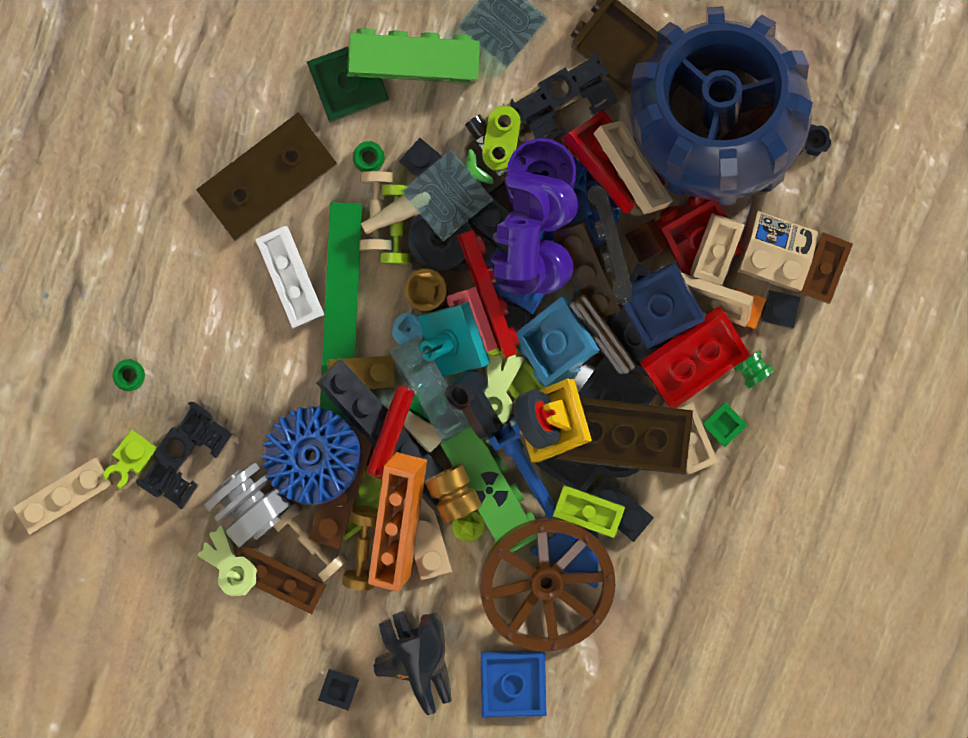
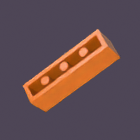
M396 452L384 465L368 584L399 592L411 576L427 466L426 459Z

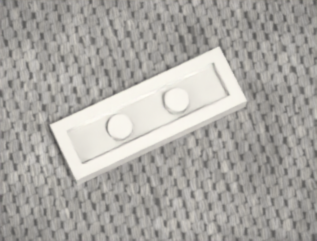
M283 226L255 239L292 328L299 327L324 316L288 226Z

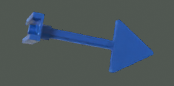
M512 413L509 418L511 425L505 424L496 434L494 432L489 435V441L495 451L503 448L507 456L511 455L548 518H557L553 516L556 507L555 503L522 449L524 445L519 438L522 434L520 433L516 417ZM587 529L598 539V532ZM558 532L547 538L549 564L552 565L577 538ZM535 545L530 551L538 557L537 545ZM586 545L562 571L566 573L598 571V559L595 553ZM597 582V583H586V584L590 585V586L593 587V588H597V587H598V582Z

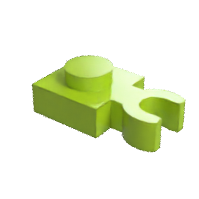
M131 429L112 454V458L118 461V463L106 468L103 479L107 480L111 474L118 473L122 479L118 483L117 489L122 490L127 485L128 473L132 471L138 476L154 456L153 454L157 447Z

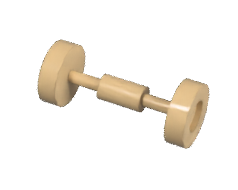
M370 171L360 173V183L373 184V200H370V218L383 210V200H379L380 184H391L393 182V173ZM379 229L373 231V239L360 240V250L392 251V240L379 239Z
M295 503L279 517L281 520L273 525V527L278 532L287 524L294 529L300 536L298 540L312 555L316 553L327 565L318 574L325 582L348 559L341 553L331 561L320 549L322 546L319 542L308 539L310 532L308 530L304 532L293 520L302 511Z

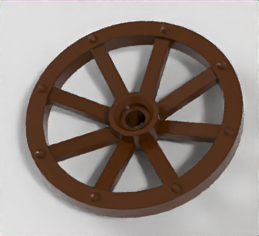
M541 518L514 527L494 544L482 566L479 589L483 609L490 623L501 636L521 648L549 652L566 649L580 643L602 624L613 603L616 584L612 561L608 552L595 535L582 526L562 519ZM547 532L564 533L577 538L550 566ZM535 534L537 536L539 564L536 568L509 551L519 541ZM586 545L595 553L601 567V571L560 574ZM501 559H504L529 576V579L492 588L494 574ZM545 577L551 578L545 586L540 583ZM602 582L601 594L593 611L563 588V585ZM531 590L508 625L497 612L493 599ZM557 597L586 619L573 630L558 635L553 599ZM539 599L543 600L548 637H535L518 631Z

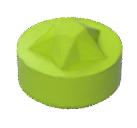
M473 511L464 517L454 520L452 522V529L457 538L462 541L471 542L482 535L484 520L477 511Z

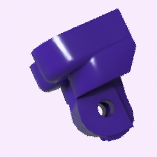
M517 171L505 178L507 189L514 190L513 211L507 215L504 222L497 225V232L493 235L494 241L508 245V253L500 251L491 258V262L495 264L494 276L505 279L498 286L499 289L520 296L531 293L550 294L569 282L573 273V261L564 247L555 242L540 239L541 231H555L570 223L577 213V196L573 188L565 181Z

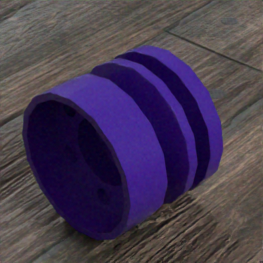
M536 138L524 142L514 150L508 162L507 177L517 171L543 175L565 181L574 190L576 165L572 154L564 145L552 139ZM507 189L510 201L513 204L514 190Z

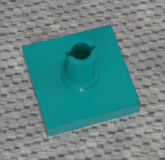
M469 302L418 316L426 340L421 343L420 351L429 348V352L421 355L426 361L434 362L438 377L481 368L490 364Z

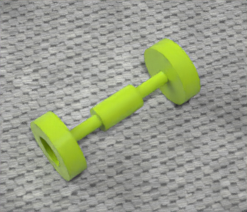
M383 185L382 196L392 197L395 201L405 194L403 191L408 186ZM403 221L391 224L390 236L393 237V253H380V264L411 265L412 254L400 253Z

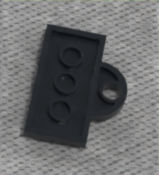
M606 355L578 392L579 397L643 405H649L657 394L632 374H619ZM556 456L535 463L563 485L586 492L600 472L607 476L623 478L640 471L638 469L556 460Z

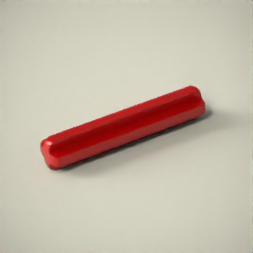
M400 386L396 388L370 459L367 474L375 478L381 479L383 477L384 465L392 458L415 395L414 391L408 387Z

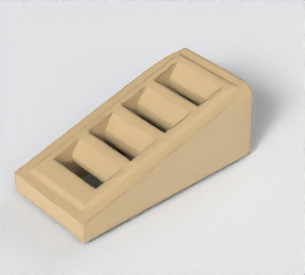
M392 401L386 404L388 410ZM408 411L403 427L427 453H431L448 436L445 432Z

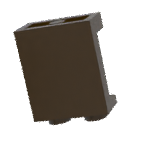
M597 0L590 10L594 15L586 24L582 20L570 35L574 38L571 48L585 59L592 58L590 53L596 52L600 57L601 64L608 71L607 76L628 93L632 94V77L635 65L646 62L657 49L658 31L620 1Z

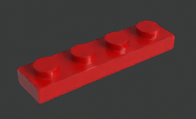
M473 230L457 235L501 358H508L518 354L515 347L519 345L518 336L513 327L508 328L504 316L508 315V309L503 297H497L493 285L497 284V279L494 276L492 266L486 267L482 254L486 253V248L481 236H475Z

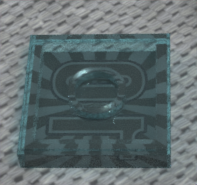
M479 0L458 25V29L465 35L472 36L473 41H480L482 49L504 67L508 68L548 20V17L527 0Z
M452 149L401 190L442 241L446 240L493 200Z

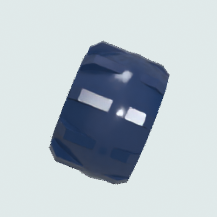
M723 6L707 7L706 22L689 26L684 30L671 22L657 32V49L646 62L635 65L632 77L630 112L634 137L645 159L653 170L667 182V189L680 197L688 194L700 199L718 201L719 206L735 205L736 199L751 196L765 188L773 190L784 181L785 172L797 159L801 150L805 148L812 122L813 105L807 82L809 63L803 50L789 51L775 39V21L761 15L751 26L742 22L725 20ZM711 67H731L748 73L757 81L742 85L740 79L730 71L718 70L706 77L700 70ZM680 84L702 103L701 119L704 126L710 130L708 139L691 133L674 118L670 109V102ZM772 104L773 111L761 128L738 139L718 140L719 133L730 132L737 126L740 120V113Z

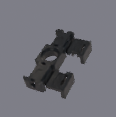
M591 52L590 56L592 58L568 71L565 67L539 82L537 85L538 90L515 103L513 98L511 99L510 107L518 112L521 120L520 124L527 126L526 120L528 119L530 122L528 127L535 139L544 138V135L558 128L557 131L544 139L555 140L565 134L566 131L561 124L557 126L552 117L555 115L554 111L551 112L548 107L550 106L551 110L556 109L578 96L580 90L582 91V98L587 97L592 105L589 107L592 117L618 102L607 80L603 81L600 77L602 75L606 79L608 71L601 64L600 57L596 52ZM562 80L567 84L568 93L564 97L556 98L550 93L549 88L553 81ZM606 98L609 99V101L604 102L603 104L599 105L598 107H596V108L594 107L596 104L600 103L601 101L605 100Z
M196 402L187 403L192 406L177 429L171 428L154 452L153 455L157 459L144 479L138 478L136 480L138 486L155 497L163 495L178 505V508L181 510L185 508L199 487V484L193 480L190 483L181 478L183 473H177L174 469L180 470L196 445L201 447L204 444L212 450L210 454L214 458H218L234 435L215 421L210 423L208 418L213 420L214 415ZM172 440H178L184 446L183 455L177 459L171 458L166 451L167 444Z

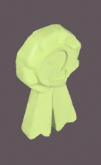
M488 354L490 364L486 365L487 389L485 395L503 424L510 418L512 411V401L506 391L523 363L524 357L513 355L506 358L501 370L502 358L500 354L494 356Z
M219 526L216 532L209 533L216 549L205 542L203 550L197 555L219 569L218 585L224 593L232 597L245 596L256 584L257 569L245 557L235 556L229 536L226 533V528Z

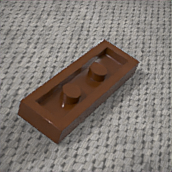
M245 544L240 548H236L235 556L245 557L257 569L255 587L313 614L327 584Z

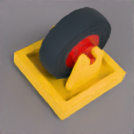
M567 378L541 390L527 391L520 394L514 401L516 421L520 433L525 438L531 462H541L592 441L574 379Z

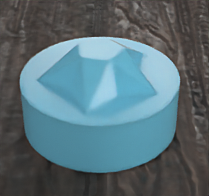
M403 313L397 317L392 325V336L397 343L402 346L411 347L421 341L424 334L418 320V315Z

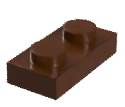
M822 232L815 248L803 289L798 293L830 304L853 243Z

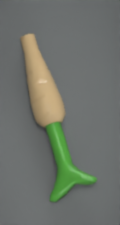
M468 150L464 168L476 182L493 184V178L477 167L474 151ZM423 192L410 200L404 194L375 216L362 222L361 225L365 233L369 234L379 228L421 213L418 208L428 204V201L431 199L430 195L427 192Z

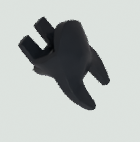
M404 611L395 613L393 620L399 639L396 637L390 619L379 623L384 646L389 652L375 658V664H373L375 675L377 677H395L409 681L414 695L425 714H434L436 709L431 691V680L437 689L442 703L446 704L452 701L449 675L444 660L445 636L443 623L437 613L423 614L420 619L419 628L410 630Z

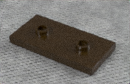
M297 112L198 187L196 191L234 241H237L335 167L337 162L299 112Z
M579 397L592 441L556 455V460L686 475L693 410Z

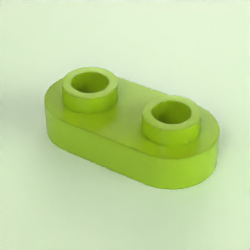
M510 106L495 108L488 118L482 157L485 165L493 171L508 169V162L517 147L521 120L518 112ZM500 117H508L511 121L510 125L505 128L501 127L498 124ZM497 148H501L505 152L504 158L500 160L495 159L492 155L493 151Z

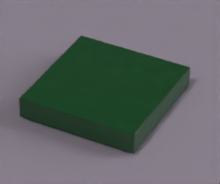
M348 46L307 61L329 123L389 101L381 78L347 76Z

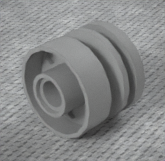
M257 462L232 474L214 490L210 499L203 505L208 512L219 504L223 505L224 509L214 517L217 522L230 515L233 517L234 521L227 528L226 533L238 548L252 538L255 540L259 539L281 520L278 516L292 505L284 495L279 493L278 489L264 495L261 489L269 480L266 475L254 483L251 478L261 469Z

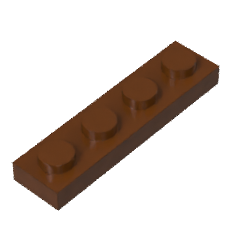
M348 418L347 422L354 429L360 444L361 459L359 469L354 481L344 493L329 502L319 504L308 538L338 549L341 548L350 520L351 509L355 505L373 449L372 443Z

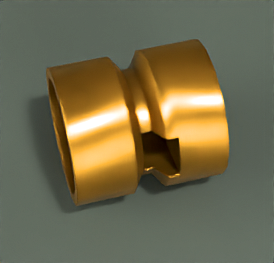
M420 269L408 277L405 284V296L414 309L420 312H432L438 310L444 304L447 296V286L443 277L438 272L431 269Z
M463 464L442 471L425 481L432 498H438L440 501L436 507L444 524L464 517L482 506L475 489L467 487L470 479Z

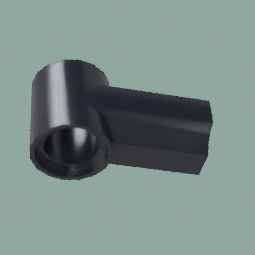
M471 369L466 370L447 387L445 397L453 408L464 413L477 437L482 439L498 431L503 424L485 395L487 389L485 378L479 372Z

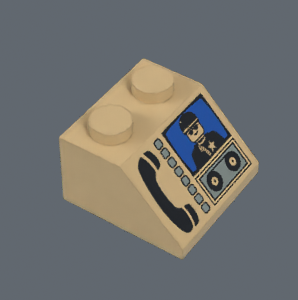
M757 211L736 272L796 293L800 292L803 289L812 263L818 232Z

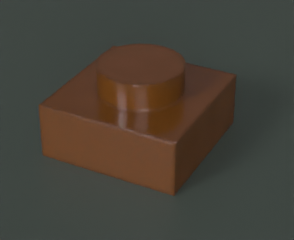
M654 219L625 234L639 263L669 247Z

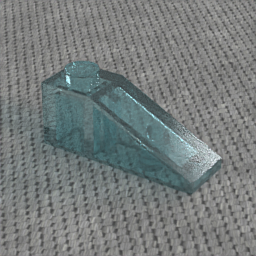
M417 335L391 350L390 354L399 374L408 388L414 391V398L441 441L444 442L470 427V423L462 411L453 408L447 402L445 391L448 385L434 360L426 361L421 354L428 352V350L420 351L422 341Z

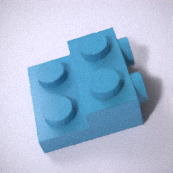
M560 297L516 332L519 340L518 350L526 360L530 361L535 370L533 372L534 377L543 387L551 386L567 378L571 379L581 371L580 365L600 351L586 327L570 307V301L566 297Z

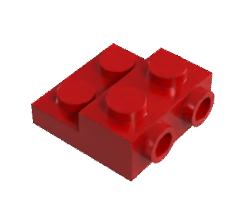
M690 195L688 197V204L679 209L677 206L664 209L660 213L661 219L655 222L681 272L692 276L690 271L711 214L714 213L726 218L728 217L723 206H719L718 201L700 199ZM740 241L738 242L733 257L744 252V249Z

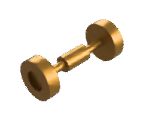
M357 506L351 509L350 521L361 525L362 532L357 537L355 559L358 560L357 569L347 570L343 573L342 584L349 589L365 591L374 588V585L368 584L369 572L363 570L364 561L368 560L370 546L368 528L376 526L378 509L374 507Z

